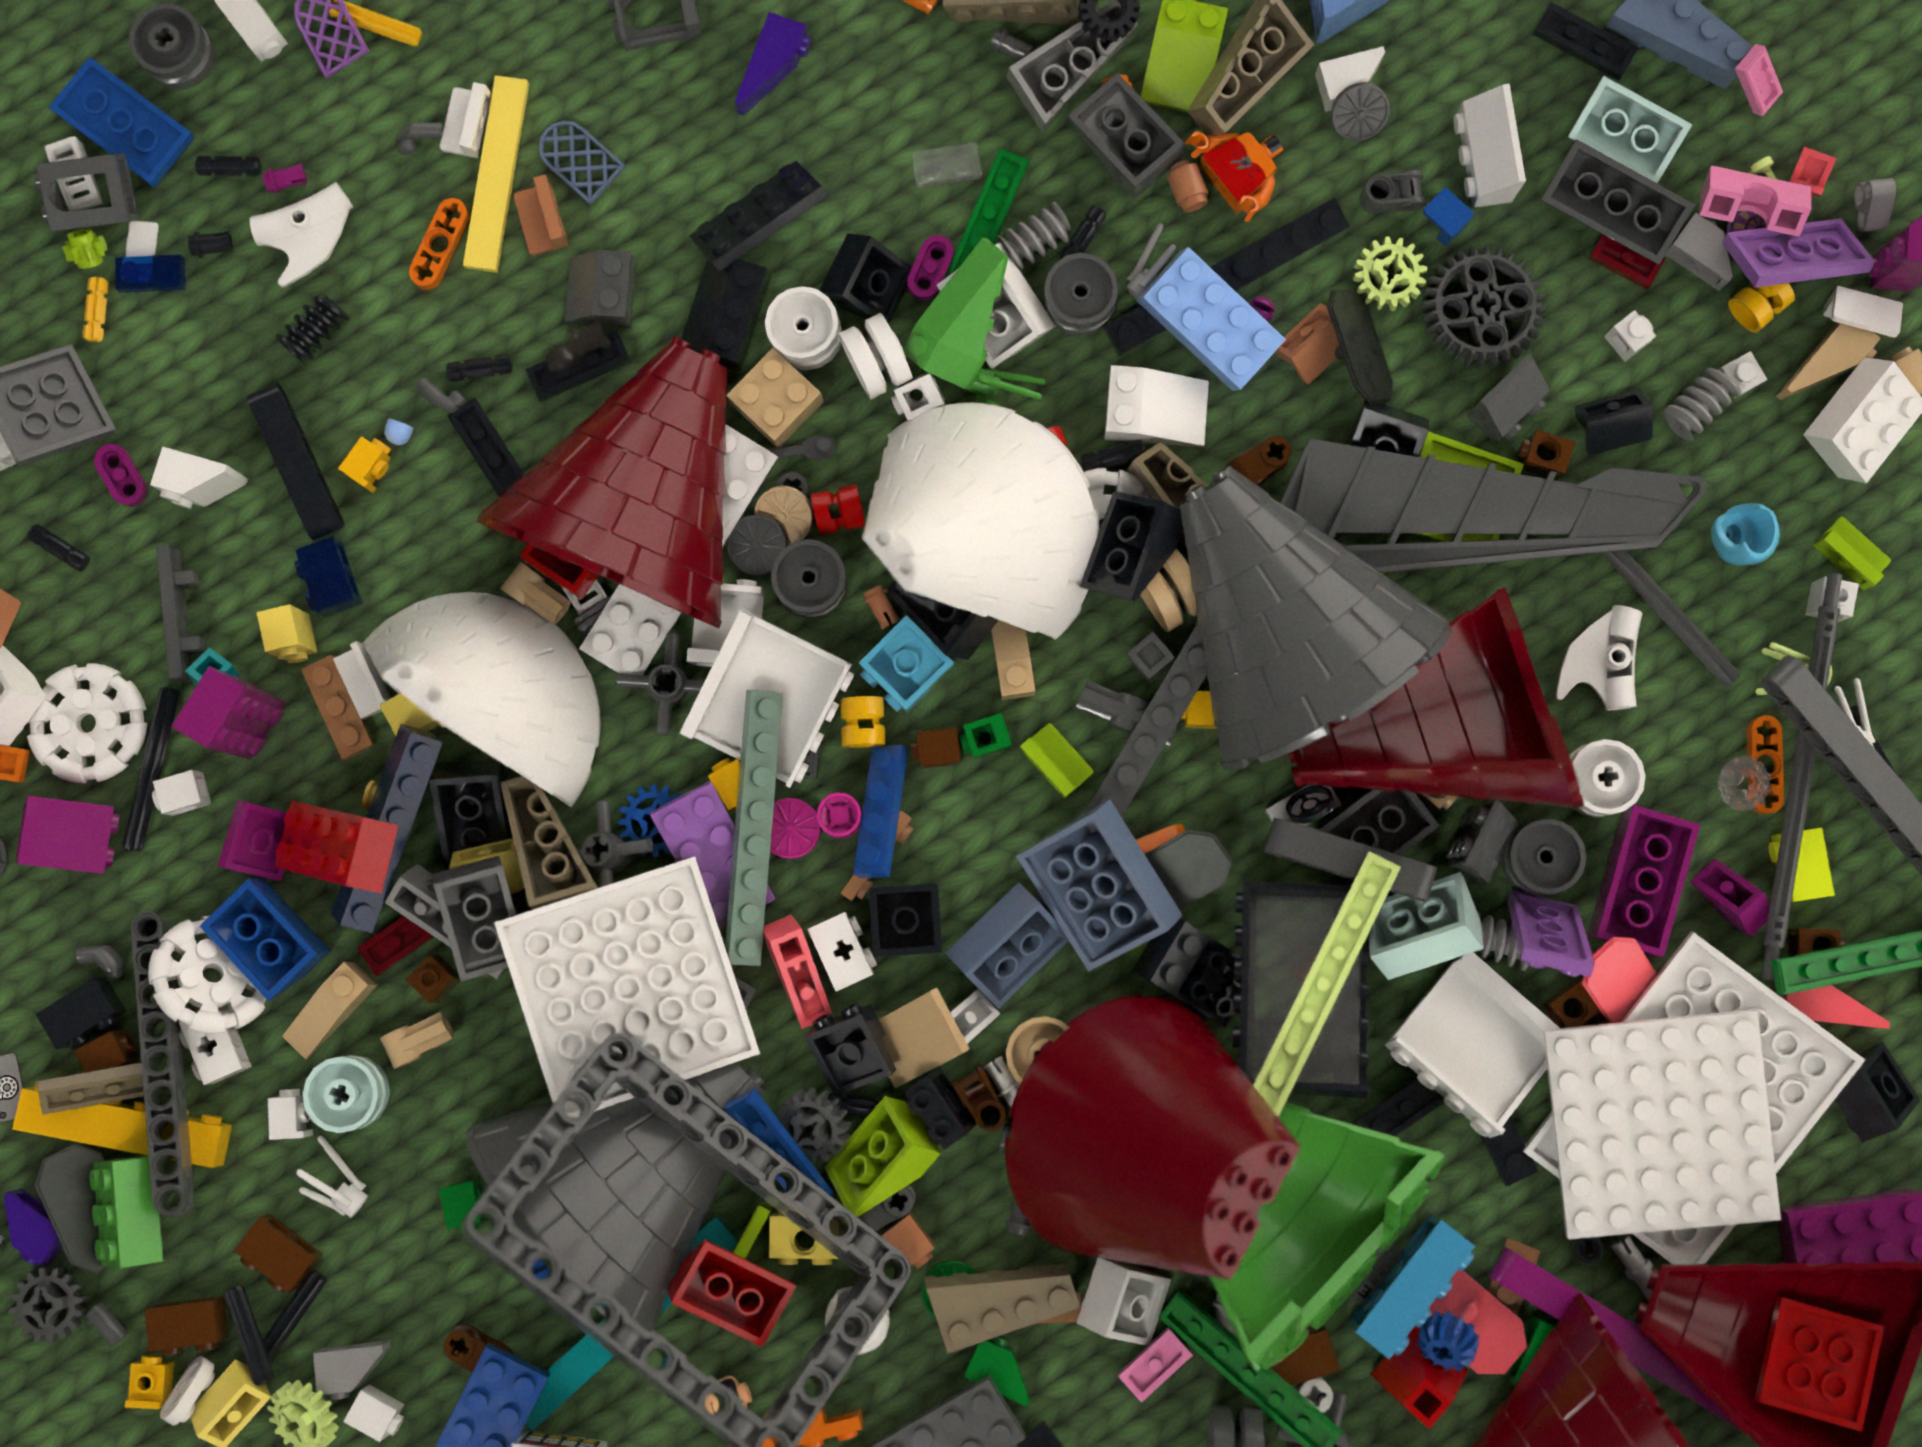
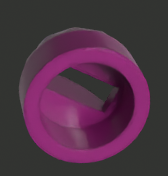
M1267 297L1253 299L1249 305L1269 323L1275 313L1273 302ZM1258 304L1262 307H1265L1269 309L1270 312L1268 313L1262 309L1254 307V305Z

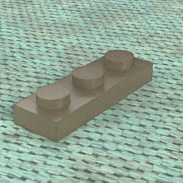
M142 1063L37 1081L42 1115L144 1096Z

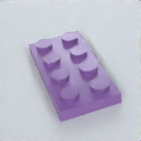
M1841 218L1805 223L1800 237L1760 228L1728 232L1722 242L1754 287L1868 273L1875 263Z
M710 780L651 811L650 816L676 862L695 856L718 928L721 929L727 926L735 824ZM768 883L766 904L775 900V896Z
M1511 889L1507 902L1520 960L1535 968L1547 966L1559 969L1560 972L1568 976L1577 977L1580 974L1591 977L1595 963L1578 905Z

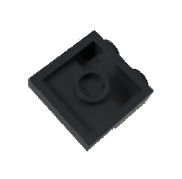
M859 1002L853 1003L842 1009V1015L833 1018L831 1013L825 1014L812 1022L814 1027L804 1036L834 1096L891 1076L896 1071L881 1040L886 1033L871 1004L861 1008Z
M940 1066L905 1091L908 1097L906 1099L908 1107L914 1115H920L928 1126L926 1127L928 1136L934 1144H940L944 1150L967 1135L977 1124Z

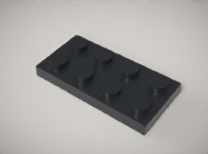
M794 161L792 164L783 166L776 175L765 183L756 185L749 194L739 201L729 204L718 216L702 223L689 237L714 268L720 272L828 195L822 185L797 161Z

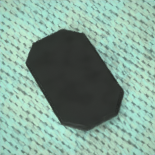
M1331 290L1327 309L1340 345L1335 350V357L1338 360H1345L1354 388L1368 404L1389 403L1393 381L1368 307L1354 290Z
M1191 829L1184 831L1145 854L1179 910L1225 885L1232 864L1231 857L1214 833Z
M74 1144L42 1160L34 1186L69 1263L95 1273L106 1266H101V1260L98 1261L95 1255V1241L99 1239V1227L94 1225L92 1218V1207L97 1202L96 1190L92 1191L89 1174L91 1170H94L93 1162L104 1161L101 1153L79 1144Z

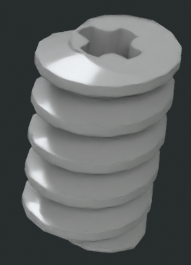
M1053 202L1050 204V212L1045 208L1039 210V219L1034 215L1027 217L1028 226L1023 222L1017 223V233L1009 228L1005 231V239L999 235L996 236L998 242L1003 244L1018 269H1024L1022 262L1024 257L1031 263L1035 262L1034 251H1037L1043 257L1046 256L1044 245L1048 244L1056 250L1058 248L1057 237L1065 243L1069 242L1067 232L1071 230V227L1064 212L1057 203Z
M1707 368L1702 372L1701 377H1697L1692 382V386L1687 387L1683 391V396H1678L1673 401V405H1669L1664 409L1665 420L1675 434L1687 441H1693L1694 438L1690 430L1698 434L1704 431L1699 421L1708 425L1711 424L1713 418L1709 411L1714 415H1720L1722 408L1719 403L1729 406L1732 400L1728 393L1738 397L1741 394V390L1734 380L1725 373L1714 368Z
M1485 915L1480 920L1484 949H1481V958L1485 959L1490 951H1494V962L1499 963L1502 957L1506 955L1508 966L1512 967L1517 959L1520 960L1513 925L1511 924L1507 928V923L1503 919L1497 920L1494 924L1493 917ZM1521 960V970L1526 971L1529 965Z

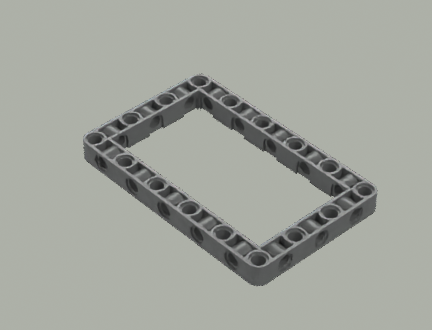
M623 1033L612 1034L598 1045L471 1207L461 1224L463 1237L471 1245L730 1447H762L763 1442L767 1438L772 1440L775 1447H796L911 1274L910 1262L902 1252L635 1040ZM609 1046H616L622 1051V1061H614L609 1057ZM615 1082L860 1275L763 1419H760L742 1405L744 1401L713 1376H705L685 1360L687 1356L654 1330H646L628 1315L630 1311L598 1286H590L570 1270L572 1268L571 1265L539 1240H531L512 1225L514 1222L512 1220L513 1213L523 1200L534 1191L557 1161L560 1152L578 1134ZM665 1089L672 1090L677 1095L676 1106L670 1105L665 1101ZM566 1101H573L579 1106V1117H571L565 1112L564 1106ZM720 1133H726L731 1137V1149H725L721 1146L719 1142ZM521 1158H530L534 1161L536 1165L534 1175H527L522 1172L520 1168ZM776 1176H780L785 1180V1193H781L775 1188L774 1179ZM476 1216L488 1218L491 1224V1230L488 1234H481L476 1231L474 1227ZM831 1219L836 1220L841 1227L839 1236H835L830 1232L829 1222ZM534 1261H542L547 1265L548 1275L545 1280L538 1279L533 1275L532 1265ZM885 1262L891 1263L894 1268L892 1279L887 1278L883 1271ZM594 1305L602 1307L605 1312V1320L601 1325H597L591 1320L590 1310ZM847 1319L851 1320L856 1327V1332L852 1338L844 1330V1324ZM651 1350H656L661 1354L662 1364L658 1370L651 1368L648 1363V1354ZM807 1378L812 1379L816 1385V1392L812 1397H809L804 1391V1382ZM709 1394L714 1395L719 1402V1408L715 1414L709 1413L705 1407V1400Z

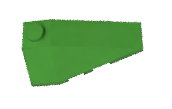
M987 238L980 240L916 322L903 347L904 353L922 370L963 389L971 388L985 362L987 350L984 349L987 331L993 328L994 319H991L995 299L1000 297L1009 258Z

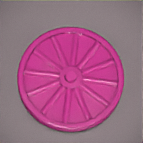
M784 798L774 802L770 852L785 859H795L808 854L816 846L821 832L816 811L808 803L796 798Z

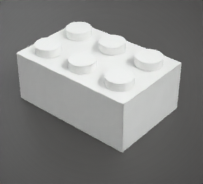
M1864 357L1803 435L1838 478L1867 483L1921 415L1922 397L1894 361Z

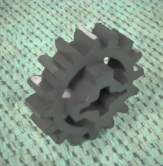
M811 1087L806 1093L803 1089H799L794 1095H790L783 1102L784 1106L777 1112V1115L782 1118L780 1120L781 1124L803 1153L810 1155L812 1163H816L820 1157L826 1162L833 1155L836 1156L849 1139L850 1135L846 1131L851 1127L850 1122L843 1121L842 1119L848 1113L847 1110H838L836 1107L840 1100L836 1098L833 1101H829L827 1099L828 1091H824L818 1096L814 1087ZM816 1121L817 1125L811 1129L810 1126Z
M45 1266L39 1269V1273L36 1270L27 1273V1280H21L16 1283L20 1292L11 1294L10 1299L16 1301L17 1306L9 1309V1313L18 1314V1319L14 1321L13 1326L23 1325L25 1327L22 1332L23 1337L34 1333L35 1343L41 1342L45 1338L48 1343L58 1341L59 1336L62 1339L72 1335L71 1329L79 1328L82 1325L77 1317L88 1313L87 1309L81 1307V1303L88 1300L89 1296L80 1295L79 1290L85 1284L84 1282L74 1284L75 1272L63 1276L64 1267L59 1266L52 1271L50 1266ZM34 1290V1296H33V1297L31 1298V1300L29 1301L30 1295H31L32 1291ZM52 1302V1307H46L45 1303ZM69 1308L67 1316L64 1319L63 1314Z

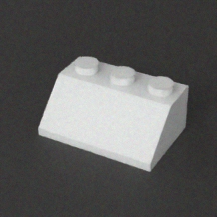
M1503 84L1463 101L1457 114H1454V130L1456 134H1460L1462 146H1459V160L1461 166H1466L1467 177L1464 179V190L1466 197H1471L1472 208L1510 203L1526 182L1510 84Z
M1001 242L995 244V246L1009 258L1000 297L995 299L991 314V319H994L993 328L987 331L984 349L987 350L985 360L991 369L1056 327ZM955 272L936 285L940 292Z

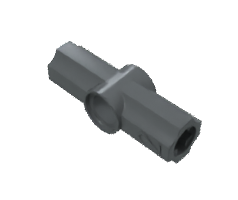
M1087 680L1075 708L1108 721L1110 726L1131 734L1147 708L1148 703L1124 692L1119 694ZM1180 720L1176 725L1175 729L1173 730L1168 741L1166 742L1165 746H1170L1176 733V730L1178 728V725L1180 723Z

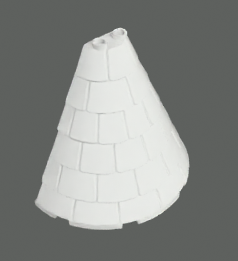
M963 402L943 405L923 412L915 418L900 424L887 435L888 445L883 451L879 480L875 482L873 498L870 500L868 518L863 534L864 541L904 590L983 617L990 616L1033 633L1039 632L1055 640L1058 639L1070 627L1083 608L1081 605L1088 590L1081 588L1080 584L1100 531L1098 510L1093 509L1092 500L1087 489L1090 487L1089 482L1074 456L1043 425L1038 422H1031L1015 414V410L993 404Z
M461 592L434 596L401 610L384 621L362 643L382 679L429 716L568 806H573L591 775V765L595 750L599 747L601 729L600 706L597 690L590 671L587 670L576 646L560 628L542 618L532 608L526 605L523 606L518 601L488 593Z

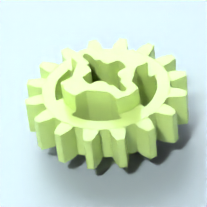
M1388 236L1385 237L1383 245L1380 246L1374 240L1370 245L1371 251L1366 248L1362 250L1360 256L1363 260H1357L1354 268L1360 272L1355 273L1353 281L1362 283L1358 287L1357 293L1366 292L1368 294L1365 301L1367 304L1376 300L1378 301V310H1381L1384 304L1387 303L1390 310L1395 311L1398 302L1405 308L1410 303L1409 297L1413 299L1418 298L1421 293L1418 288H1423L1427 281L1419 276L1426 273L1427 266H1419L1424 256L1423 254L1413 255L1412 252L1415 247L1413 243L1405 248L1403 247V238H1399L1396 244H1391V239ZM1389 254V256L1384 258L1383 260L1376 258L1380 255ZM1393 263V279L1387 284V269ZM1371 280L1375 282L1377 288L1372 284ZM1407 287L1402 292L1391 294L1396 288L1404 289Z
M296 1380L292 1384L287 1382L270 1398L272 1403L267 1406V1409L274 1413V1415L269 1418V1421L277 1424L278 1427L274 1432L284 1438L283 1443L285 1445L291 1442L294 1444V1447H327L336 1438L334 1433L339 1429V1426L332 1421L337 1418V1414L329 1411L328 1408L332 1403L321 1398L323 1394L321 1390L316 1393L312 1391L311 1383H307L303 1387L300 1380Z

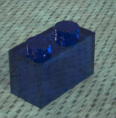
M332 536L295 549L298 560L294 561L295 568L299 577L306 581L309 591L305 592V598L312 611L315 610L316 613L327 617L363 604L343 543Z

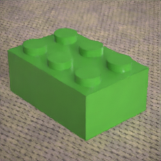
M133 1156L93 1162L94 1170L90 1171L89 1181L92 1191L96 1190L97 1204L92 1207V1218L94 1225H98L99 1239L95 1241V1255L98 1261L101 1260V1266L126 1268L163 1262L160 1216L155 1210L152 1200L149 1156Z

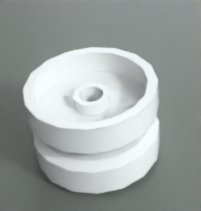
M804 286L790 288L776 296L768 307L765 318L767 337L772 347L794 368L805 371L820 368L832 361L840 350L841 341L838 333L842 332L840 318L829 297L819 290ZM803 327H808L806 330H800Z
M881 313L865 320L864 328L870 341L868 343L860 330L854 326L838 333L844 351L870 400L886 392L887 385L881 372L883 370L891 383L897 387L913 379L904 350L894 331L891 330Z
M1608 739L1595 741L1580 746L1569 754L1584 801V806L1572 809L1582 815L1598 818L1623 812L1634 805L1642 794L1646 776L1642 761L1632 748L1622 742ZM1598 774L1604 777V781H1599Z

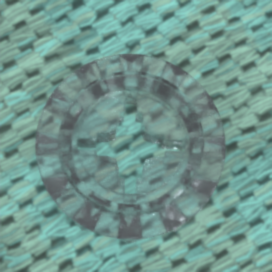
M1747 756L1736 757L1727 762L1718 777V791L1722 800L1729 807L1740 811L1754 810L1758 805L1766 803L1767 793L1772 790L1769 786V778L1772 775L1767 772L1764 767L1765 764L1753 757ZM1743 776L1755 779L1753 784L1748 786L1749 792L1746 789L1735 788L1744 782Z

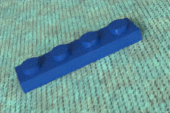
M903 745L872 747L853 874L859 878L890 877L908 749Z
M755 1088L726 1104L724 1111L832 1197V1189ZM776 1176L775 1178L786 1191L785 1180L780 1176Z

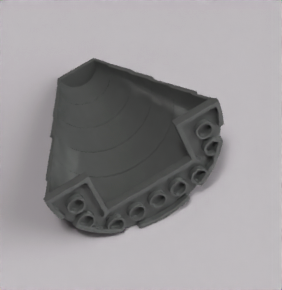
M1227 466L1212 476L1215 481L1207 487L1201 484L1186 493L1185 496L1188 500L1180 504V511L1188 551L1192 592L1195 593L1200 638H1203L1214 726H1217L1220 764L1224 770H1235L1247 767L1249 765L1248 758L1252 760L1258 759L1261 763L1290 753L1327 735L1330 730L1328 723H1339L1347 718L1351 721L1363 714L1419 673L1416 665L1433 659L1441 651L1451 635L1452 628L1443 614L1417 599L1414 594L1381 574L1377 568L1345 549L1341 543L1309 524L1304 517L1270 497L1268 492L1235 469H1232L1231 466Z
M740 1061L685 1080L723 1111L728 1102L754 1088L761 1097L765 1093V1090L761 1087L765 1082L754 1068L750 1067L747 1070ZM665 1089V1101L670 1105L676 1106L677 1095L674 1091ZM632 1098L594 1111L578 1134L563 1148L558 1155L557 1161L534 1191L519 1205L513 1213L512 1220L526 1236L533 1241L539 1240L571 1265L572 1268L570 1270L590 1286H598L630 1311L628 1315L650 1331L655 1329L666 1299L669 1297L667 1289L682 1261L690 1253L705 1215L709 1214L725 1173L728 1171L638 1099ZM552 1100L510 1112L509 1115L476 1123L466 1131L465 1135L470 1139L466 1142L469 1153L488 1186L553 1104ZM720 1133L719 1142L721 1146L725 1149H731V1137L726 1133ZM521 1158L520 1168L522 1172L527 1175H534L536 1172L534 1161L530 1158ZM598 1305L593 1306L596 1310H598L602 1315L605 1316V1312L602 1309V1307Z

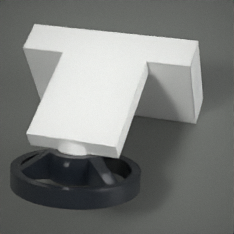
M1309 784L1267 808L1265 812L1271 822H1273V818H1279L1307 826L1321 819L1342 804L1331 786Z

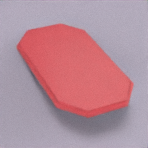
M1612 937L1592 955L1595 966L1591 977L1583 976L1582 985L1607 1022L1620 1023L1657 976V972L1634 938Z
M1457 1270L1450 1279L1453 1284L1448 1293L1441 1300L1436 1297L1428 1308L1431 1310L1430 1316L1435 1311H1439L1444 1315L1450 1311L1457 1318L1463 1316V1321L1473 1324L1474 1332L1480 1336L1479 1345L1476 1350L1477 1354L1469 1367L1477 1374H1505L1527 1348L1523 1321L1465 1271Z

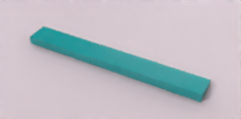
M716 1216L698 1232L690 1252L704 1239L728 1251L736 1246L739 1240L722 1220ZM667 1297L661 1313L672 1304L669 1297ZM605 1318L597 1325L603 1324ZM586 1334L547 1370L551 1374L525 1424L533 1431L610 1361L614 1355Z

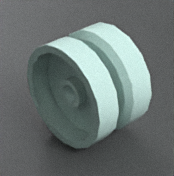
M348 1055L326 1059L314 1067L305 1081L302 1095L305 1110L312 1122L326 1131L343 1133L365 1128L377 1121L387 1108L390 1087L388 1077L380 1065L368 1057Z

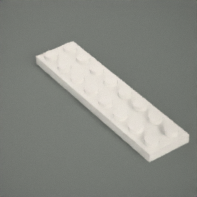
M726 424V454L724 455L725 498L722 499V548L778 459V456ZM619 584L579 649L617 673L644 675L664 643L667 633H670L682 612Z

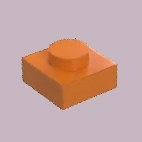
M0 745V779L24 783L31 750Z

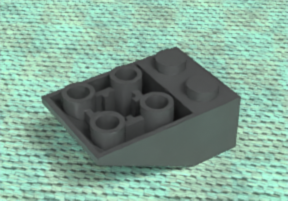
M1498 800L1475 806L1473 810L1469 808L1460 823V827L1464 828L1458 840L1453 839L1446 851L1445 857L1449 858L1445 867L1457 873L1461 872L1463 876L1481 885L1489 884L1519 822Z

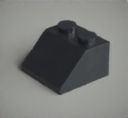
M847 233L819 291L828 296L832 302L842 309L866 320L881 313L889 325L908 287V276L912 267L873 237Z
M1883 1042L1859 1054L1865 1059L1864 1063L1834 1099V1102L1838 1104L1844 1113L1849 1128L1857 1134L1861 1142L1897 1130L1920 1102L1917 1094Z

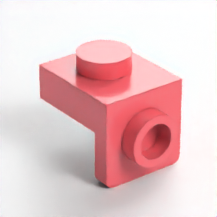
M1804 147L1789 182L1810 186L1811 199L1813 196L1820 197L1837 158Z

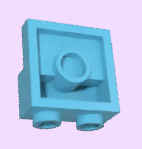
M906 615L859 662L860 667L863 669L859 675L873 689L879 685L885 690L887 694L883 698L896 712L903 708L908 713L954 665V662L948 656H945L932 640Z

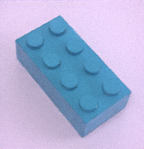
M1430 1214L1402 1250L1404 1253L1363 1306L1358 1307L1347 1324L1388 1359L1393 1354L1396 1356L1400 1355L1410 1341L1407 1335L1415 1325L1418 1328L1421 1327L1430 1316L1431 1310L1428 1308L1436 1297L1441 1300L1452 1287L1453 1283L1450 1279L1456 1271L1460 1270L1462 1272L1470 1264L1474 1257L1471 1252L1475 1246L1443 1220Z

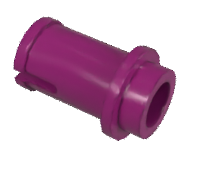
M302 163L273 170L271 167L268 168V172L262 173L267 192L274 191L275 194H278L280 189L308 184Z

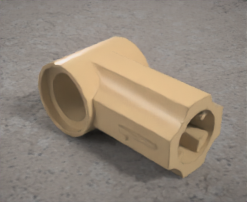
M520 562L500 589L523 606H529L542 618L556 625L568 612L571 602L543 582L544 579Z
M439 1012L410 1027L407 1025L382 1036L380 1040L393 1069H397L421 1058L422 1053L447 1043L455 1037L449 1020L443 1012Z

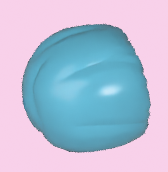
M1746 503L1731 507L1726 513L1714 520L1711 527V539L1716 552L1725 562L1738 566L1754 565L1765 561L1775 552L1779 543L1780 529L1774 511L1763 504Z

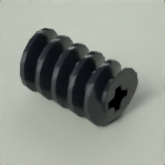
M315 294L312 295L311 298L316 306L315 308L306 304L302 306L306 318L298 314L293 316L298 325L297 327L289 324L284 326L289 335L288 337L280 334L275 336L277 341L302 363V356L310 360L314 359L310 347L319 350L323 349V345L319 340L320 337L327 340L332 339L328 330L329 327L338 331L341 329L337 321L338 317L347 321L350 319V316L326 294H324V298Z

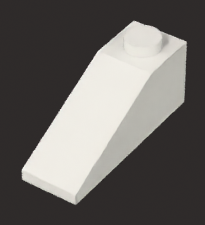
M214 0L261 62L277 56L282 48L288 45L257 0Z

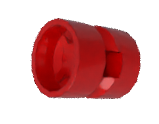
M857 484L839 487L836 494H832L829 490L811 494L812 506L820 536L838 533L842 526L847 530L866 526ZM838 503L841 517L832 519L829 505Z

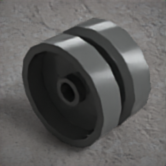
M157 4L145 9L134 20L129 32V47L134 59L160 85L172 90L189 89L200 84L210 74L215 63V46L210 35L185 8L174 4Z
M1080 252L1066 255L1056 262L1047 274L1043 301L1046 312L1056 325L1055 328L1066 335L1083 337L1095 334L1103 326L1107 325L1115 310L1118 293L1116 275L1107 262L1092 254ZM1076 293H1083V297L1077 296Z
M805 539L793 542L780 551L773 563L771 580L774 592L785 609L797 617L812 620L826 617L840 606L846 596L848 579L843 561L832 547L822 541ZM811 574L815 578L814 582L810 584L805 583L804 577Z
M1549 818L1525 823L1516 828L1501 858L1502 871L1511 885L1523 893L1541 896L1561 893L1575 885L1584 872L1587 858L1584 843L1578 833L1566 823ZM1541 852H1544L1546 854V856H1544L1543 861L1545 863H1543L1540 859Z
M1210 1405L1207 1447H1265L1261 1409L1259 1407L1242 1406L1237 1414L1236 1429H1234L1233 1413L1229 1406Z

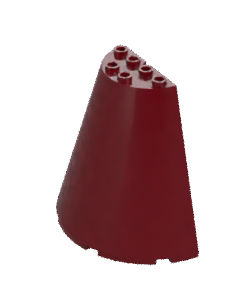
M1129 995L1100 1003L1084 1011L1069 1021L1066 1025L1070 1028L1055 1042L1049 1040L1034 1058L1019 1085L1009 1115L1014 1118L1010 1138L1005 1136V1164L1011 1193L1021 1214L1026 1216L1035 1232L1064 1252L1231 1280L1261 1224L1257 1219L1258 1209L1264 1203H1272L1301 1146L1192 1007L1163 996L1142 997L1140 995Z

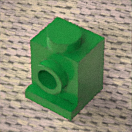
M1002 713L963 725L965 733L959 735L964 754L971 753L973 760L1012 748ZM981 733H988L991 740L988 744L983 745L979 743L978 736Z

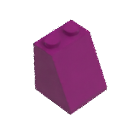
M26 796L15 863L104 874L105 867L111 868L114 848L108 847L110 834L117 833L119 814H113L114 806Z

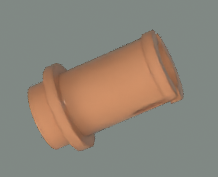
M878 585L863 594L866 599L863 602L865 605L869 604L881 626V630L890 625L884 613L887 614L892 625L901 619L897 616L886 595L888 590H883L882 586Z

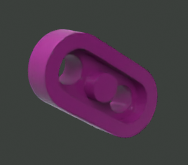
M941 235L930 236L923 242L908 276L909 292L918 300L928 301L938 295L939 289L936 285L944 280L954 257L953 245L946 237ZM934 251H941L944 254L938 260L932 258L931 255ZM927 280L931 285L928 289H921L918 286L919 283Z
M106 444L100 447L94 456V465L112 497L118 503L127 507L140 505L147 497L148 486L128 451L116 444ZM119 458V465L112 468V460ZM135 485V493L128 496V488Z

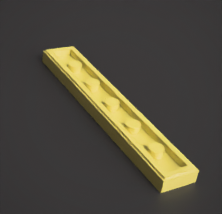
M495 75L463 266L466 269L498 273L529 90V82L525 79Z

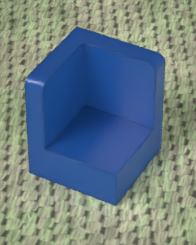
M1446 187L1423 210V214L1441 229L1437 239L1445 246L1466 227L1475 214Z

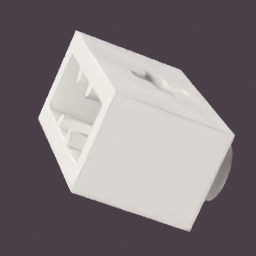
M844 912L808 929L836 992L875 975L872 968L877 966V962L873 957L870 947L863 949L858 936L863 935L856 916L849 918L847 912ZM841 941L845 945L852 944L853 950L849 952L850 959L848 960L844 956L836 955V951L840 949L839 942Z
M227 1005L217 1007L222 1015L230 1014ZM179 1021L181 1027L179 1031L180 1040L183 1046L190 1050L194 1060L191 1063L193 1073L199 1081L202 1080L203 1085L217 1083L252 1067L235 1027L225 1029L224 1033H203L191 1030L189 1025ZM212 1040H215L217 1046L212 1049L213 1051H209L208 1046L212 1044Z

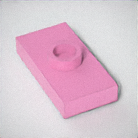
M1755 44L1736 66L1735 70L1753 114L1763 116L1783 93V90L1765 46Z

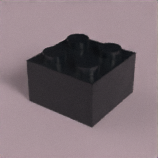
M938 883L869 888L873 957L943 953Z

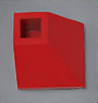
M1415 1325L1407 1335L1410 1341L1402 1353L1398 1356L1393 1354L1390 1359L1384 1356L1371 1371L1370 1375L1430 1429L1453 1402L1469 1369L1464 1366L1461 1371H1458L1451 1367L1446 1371L1440 1364L1433 1366V1360L1422 1357L1423 1350L1417 1346L1420 1327L1418 1328Z

